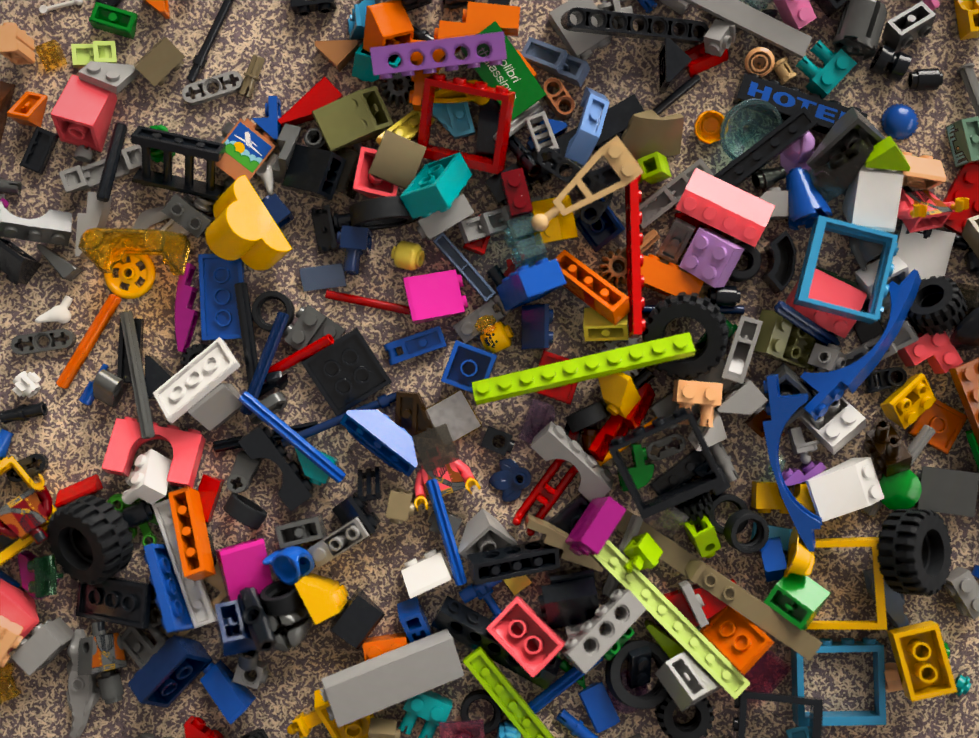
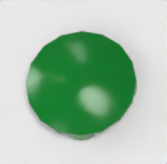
M906 470L889 477H885L884 474L881 476L879 483L884 499L880 500V502L891 510L910 509L919 501L922 493L921 482L912 471Z

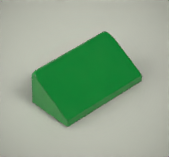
M96 2L89 22L93 28L134 39L138 15Z

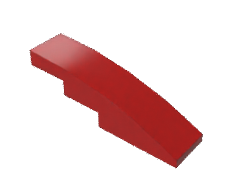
M645 383L637 390L641 399L626 418L619 414L617 416L612 414L599 431L588 449L596 460L603 462L609 451L608 444L611 443L614 437L619 435L624 437L629 428L634 429L640 426L656 396L650 384Z

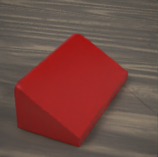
M704 43L684 51L692 59L686 69L690 77L728 60V49H725L722 56L719 57L705 53Z
M95 474L59 490L55 506L58 508L63 507L80 497L103 490L99 476Z
M203 474L198 491L200 493L205 522L208 523L211 522L224 480Z

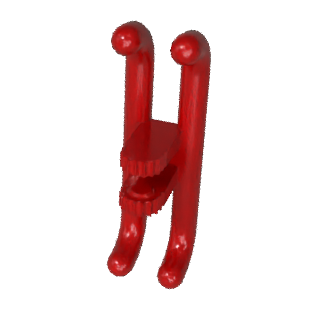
M555 459L513 517L512 523L515 526L520 525L536 499L543 506L535 517L543 520L574 476L579 472L578 469L573 465L554 489L548 483L566 461ZM527 528L526 533L529 536H533L535 531Z

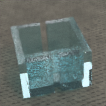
M532 212L507 220V228L504 229V240L507 248H512L513 255L511 257L515 268L525 265L530 267L547 256V250L541 235L534 236V233L537 231L531 226Z

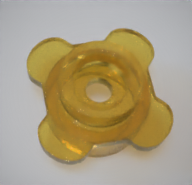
M485 315L479 318L474 326L481 334H488L496 328V319H493V315Z

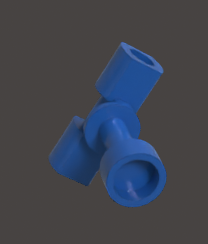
M502 580L479 585L471 583L459 590V595L465 604L476 597L479 600L484 599L493 614L490 618L492 621L503 611L500 610L491 595L494 591L492 587L502 582Z

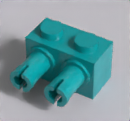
M819 40L810 51L824 63V67L818 68L806 55L798 62L796 67L809 78V83L805 88L811 93L820 95L821 99H824L857 63L842 49L837 53H833Z
M431 690L407 699L403 707L406 713L398 729H401V732H403L407 726L405 734L410 735L417 718L421 717L426 722L418 738H425L426 735V738H433L437 727H444L452 709L453 700Z

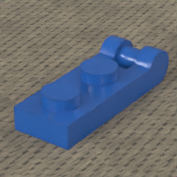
M440 326L383 345L385 352L387 351L390 357L388 359L390 366L447 346ZM401 346L404 354L398 356L396 348Z

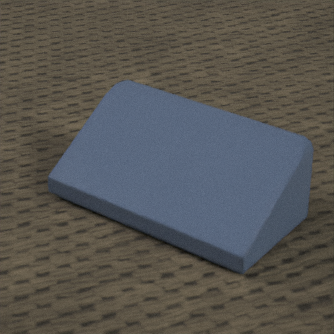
M339 263L299 269L303 291L346 286L345 272L343 271L344 265Z

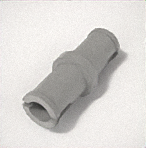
M722 442L710 446L709 448L716 459V463L722 468L728 482L739 478L731 462L732 457L727 454Z

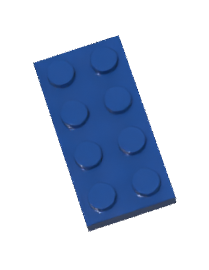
M198 254L202 341L216 340L219 337L223 340L242 339L234 285L244 282V262L241 258L229 261L215 254Z
M151 543L143 546L145 551L144 560L150 569V582L156 591L155 600L161 610L163 628L167 633L193 629L194 626L166 545Z

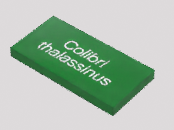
M494 21L479 34L502 32V29ZM504 34L507 59L502 60L503 64L489 66V61L480 62L481 67L474 69L483 82L488 83L489 87L504 86V88H509L508 91L515 92L512 121L543 98L546 93ZM480 44L477 47V54L480 57L488 56L490 52L489 46L487 44ZM461 46L460 49L462 50V52L464 53V55L467 57V55H468L467 49H466L465 47Z

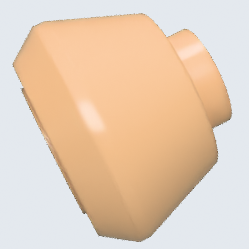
M756 47L746 55L745 69L748 73H754L763 77L772 71L775 59L769 49Z

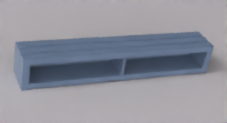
M443 232L433 240L436 247L485 302H488L496 295L493 288Z

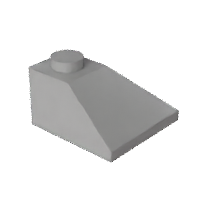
M745 378L743 384L737 383L722 396L721 406L717 405L714 408L720 413L758 414L766 407L764 403L768 399L751 380Z
M482 508L467 522L458 553L467 559L468 554L517 545V542L494 516Z

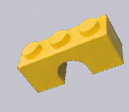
M752 481V508L758 509V513H771V509L779 510V513L789 514L779 495L776 482ZM806 483L796 484L793 496L806 509L814 513L815 509Z

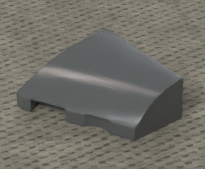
M287 123L284 124L277 139L280 154L272 169L275 182L280 183L285 177L301 133V127Z

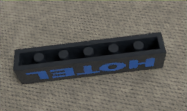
M745 73L741 77L732 102L733 104L784 121L805 106L818 122V125L812 130L827 134L835 122L852 108L842 106L839 101L821 99V96L818 94L803 93L797 87H785L780 85L778 81L761 79L759 75L754 73ZM854 107L865 118H867L868 114L863 113L861 109Z

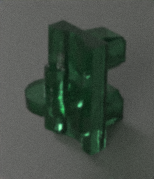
M54 555L35 557L34 560L27 562L28 571L34 572L35 580L30 581L28 584L29 593L35 594V598H44L45 596L57 594V579L63 578L64 573L57 572Z

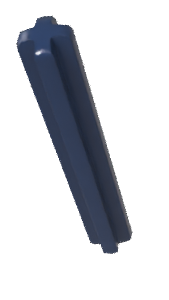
M779 301L774 306V310L778 315L825 346H828V343L836 346L840 345L838 338L785 302Z

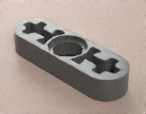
M68 329L18 335L12 339L11 349L19 355L68 349L75 345L76 335ZM64 333L70 337L69 340H66V344L61 341L55 342V338L64 337ZM42 336H46L49 339V344L45 348L39 345V339ZM22 342H32L33 345L25 346L23 349L18 348V344Z

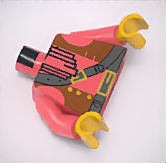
M904 186L901 190L897 218L903 221L910 233L942 228L952 212H961L969 208V198L959 197L955 199V202H942L929 190L913 191L909 186Z
M437 446L426 450L430 463L422 465L421 469L417 472L414 485V505L418 512L420 504H425L426 510L429 509L427 501H430L426 481L431 479H437L442 496L466 488L472 494L470 490L472 486L476 485L479 490L481 487L468 465L459 458H452L451 455L442 458Z

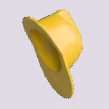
M794 527L789 539L787 569L784 571V577H787L789 573L809 576L815 557L813 552H809L806 545L799 541V533L796 527Z

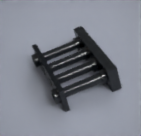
M138 126L132 133L131 143L140 145L142 148V168H139L133 176L132 182L143 186H153L200 196L208 200H218L221 196L224 186L215 184V163L219 162L224 155L226 144ZM151 148L163 151V173L151 171ZM172 152L185 156V178L172 175ZM194 157L206 160V182L194 180Z

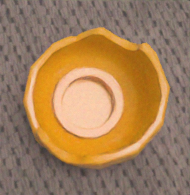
M714 110L701 113L694 123L695 135L706 144H712L721 140L727 130L726 119L721 113Z

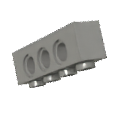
M624 588L615 590L610 595V600L605 605L597 608L595 616L590 621L588 620L581 625L579 633L565 642L561 652L578 671L586 674L643 614L646 608L630 590ZM619 607L620 615L615 618L614 612ZM604 623L605 631L600 634L599 627ZM589 639L590 647L584 650V643Z

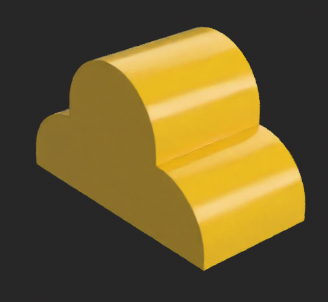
M245 175L237 178L215 201L213 205L215 220L206 229L205 238L211 251L218 257L229 261L241 258L250 268L265 271L273 267L292 250Z

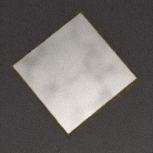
M462 389L426 408L444 447L482 427Z

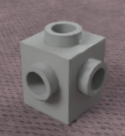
M815 343L808 364L817 368L818 373L834 371L845 367L847 355L840 351L841 348L828 343L826 347Z

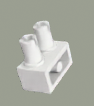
M153 449L140 454L134 463L135 470L130 472L129 477L125 478L126 483L131 488L122 493L123 502L132 504L140 498L150 504H154L165 497L168 487L167 477L172 460Z

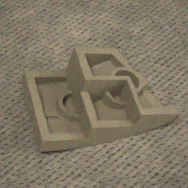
M652 109L633 114L627 129L621 136L622 142L635 160L654 152H659L665 157L678 155L681 149L684 116L681 113L660 118Z

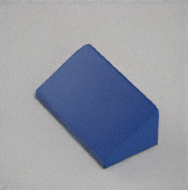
M593 682L578 693L596 733H600L620 722L602 682Z

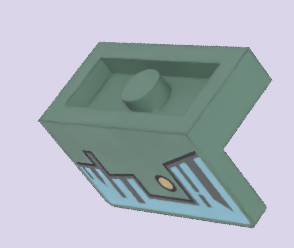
M979 116L961 119L946 126L955 167L979 161Z

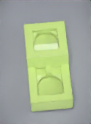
M115 41L71 44L74 68H82L90 61L117 63Z

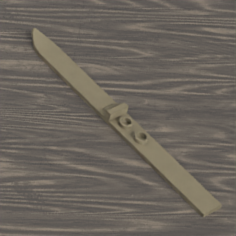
M626 510L615 528L625 534L630 518L634 514ZM642 522L638 535L646 532L649 533L663 551L660 556L661 560L807 660H812L822 645L820 640L805 630H800L748 591L646 522Z

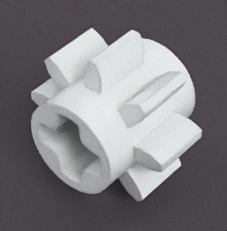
M23 371L13 379L12 382L16 387L12 390L19 397L27 396L30 398L41 389L38 383L41 378L35 372L27 373Z

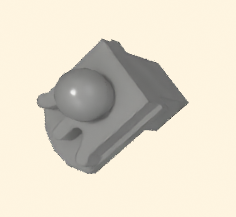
M801 426L789 429L788 435L793 456L800 455L801 462L809 464L811 462L809 453L818 449L817 445L820 444V440L805 443Z

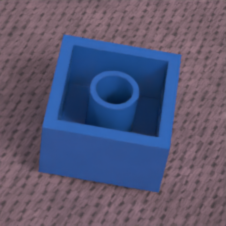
M456 340L441 382L473 393L472 382L490 378L497 355Z

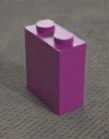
M610 496L592 499L565 540V543L570 546V551L578 556L598 555L627 509Z

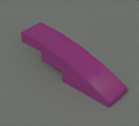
M182 262L175 299L178 351L184 353L190 347L200 312L192 310L198 289L191 287L196 266L186 262Z

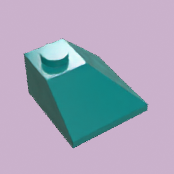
M362 42L355 52L352 76L362 81L374 82L379 79V75L373 74L371 53L363 49ZM396 54L389 58V64L393 68H397L401 63V58Z

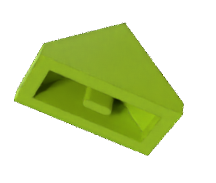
M888 136L861 154V159L866 168L908 172L911 169L906 157L891 136Z

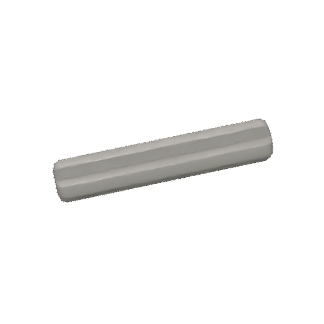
M539 102L530 106L511 121L509 138L526 125L524 118L543 111V106ZM497 132L493 135V139L495 141L497 137Z

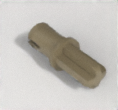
M255 54L252 56L247 72L243 74L245 77L238 94L245 95L249 99L252 98L256 83L260 81L259 75L265 62L263 57Z

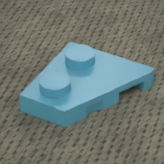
M468 102L433 104L432 114L454 139L475 134Z

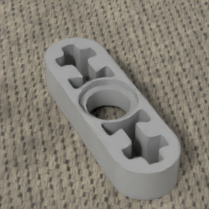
M229 71L186 85L182 90V96L188 104L199 105L239 92L244 79L238 72ZM232 77H235L236 80H239L236 82V86L234 87L231 84H227L232 82ZM221 80H223V82L227 84L225 85V87L227 88L226 90H224V86L220 82ZM212 83H217L219 85L218 92L214 94L209 93L208 86ZM203 86V91L206 94V96H204L202 93H198L202 91L200 87ZM191 90L198 93L195 95V99L188 97L191 95Z

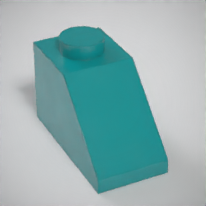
M295 448L305 476L310 477L309 481L319 486L322 483L327 484L330 476ZM319 451L332 463L337 464V458Z

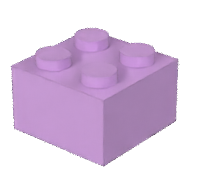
M698 228L679 267L714 288L725 287L745 248L710 228Z

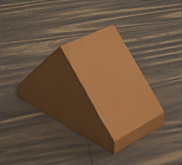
M358 40L315 41L318 53L339 72L353 59L355 52L360 47Z

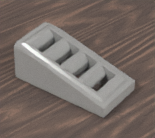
M545 111L524 118L537 154L543 148H551L561 154ZM544 121V124L532 128L533 124ZM547 129V132L541 133V134H539V135H535V133H538V132H540V131H543V130ZM550 138V140L546 142H543L541 144L538 143L539 141ZM542 154L541 157H543V161L551 159L552 154Z

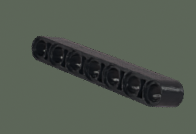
M574 7L566 11L561 17V24L568 31L664 41L665 38H670L675 43L695 44L703 41L705 34L709 30L707 24L702 21ZM571 14L577 18L576 25L570 21ZM592 16L597 19V27L591 23ZM612 19L617 21V29L612 26ZM633 21L638 24V31L633 29ZM654 23L658 26V33H655L653 30ZM674 26L678 29V35H675L673 32ZM694 28L698 31L697 38L693 34Z

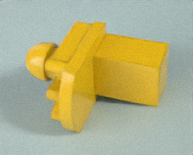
M315 710L305 715L302 712L287 727V732L291 735L299 732L300 738L307 737L312 727L323 722Z

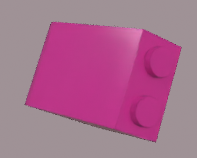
M456 269L403 278L414 324L465 314L464 308H468L466 295L461 296L460 287H464L462 276L461 274L457 275Z
M255 538L215 550L228 601L238 600L237 596L240 591L246 587H254L260 597L262 590L273 583L270 566L262 564V561L267 557L263 538Z

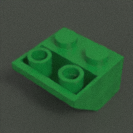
M789 573L787 577L783 576L777 582L764 603L800 630L808 628L831 595V592L808 576Z

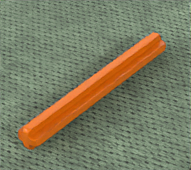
M112 293L108 296L56 381L59 387L67 389L119 306L121 302L120 297Z

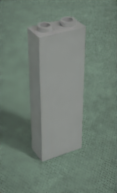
M444 629L322 678L324 687L320 688V692L324 702L329 700L330 706L326 708L331 721L335 719L339 728L463 677L464 673L453 637L447 629Z

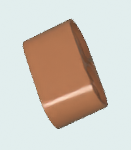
M547 79L543 85V90L546 93L544 96L545 101L559 119H569L575 108L574 100L559 79ZM555 87L558 90V92L556 94H550L547 91V88ZM566 104L570 110L563 112L559 109V106Z

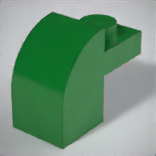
M637 443L630 445L634 466L627 468L639 489L651 480L654 473V464H645L644 460H647L646 449ZM617 469L621 491H629Z

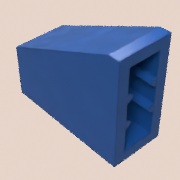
M221 660L216 665L212 662L202 671L205 675L200 681L226 720L232 724L248 709L256 697L246 686L232 682L234 673Z

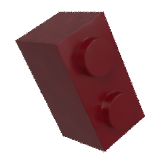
M523 168L502 172L501 182L511 220L531 216L533 208Z

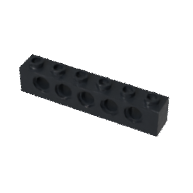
M447 595L431 626L440 631L447 629L454 639L474 650L481 646L493 661L545 690L557 676L562 661L560 658L555 657L532 678L486 630L493 622L492 620Z

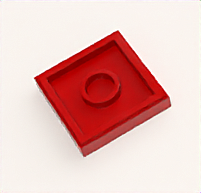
M543 350L538 367L570 359ZM578 382L534 393L571 405Z

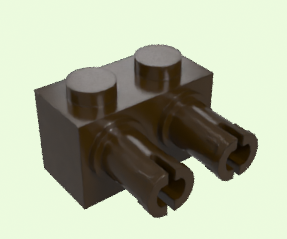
M884 418L878 419L875 422V429L866 432L865 442H863L866 452L873 456L876 468L879 471L882 470L885 477L911 469L912 455L892 425L888 423V420Z

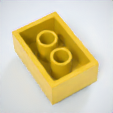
M930 620L887 630L904 694L910 701L913 702L957 692L937 623Z

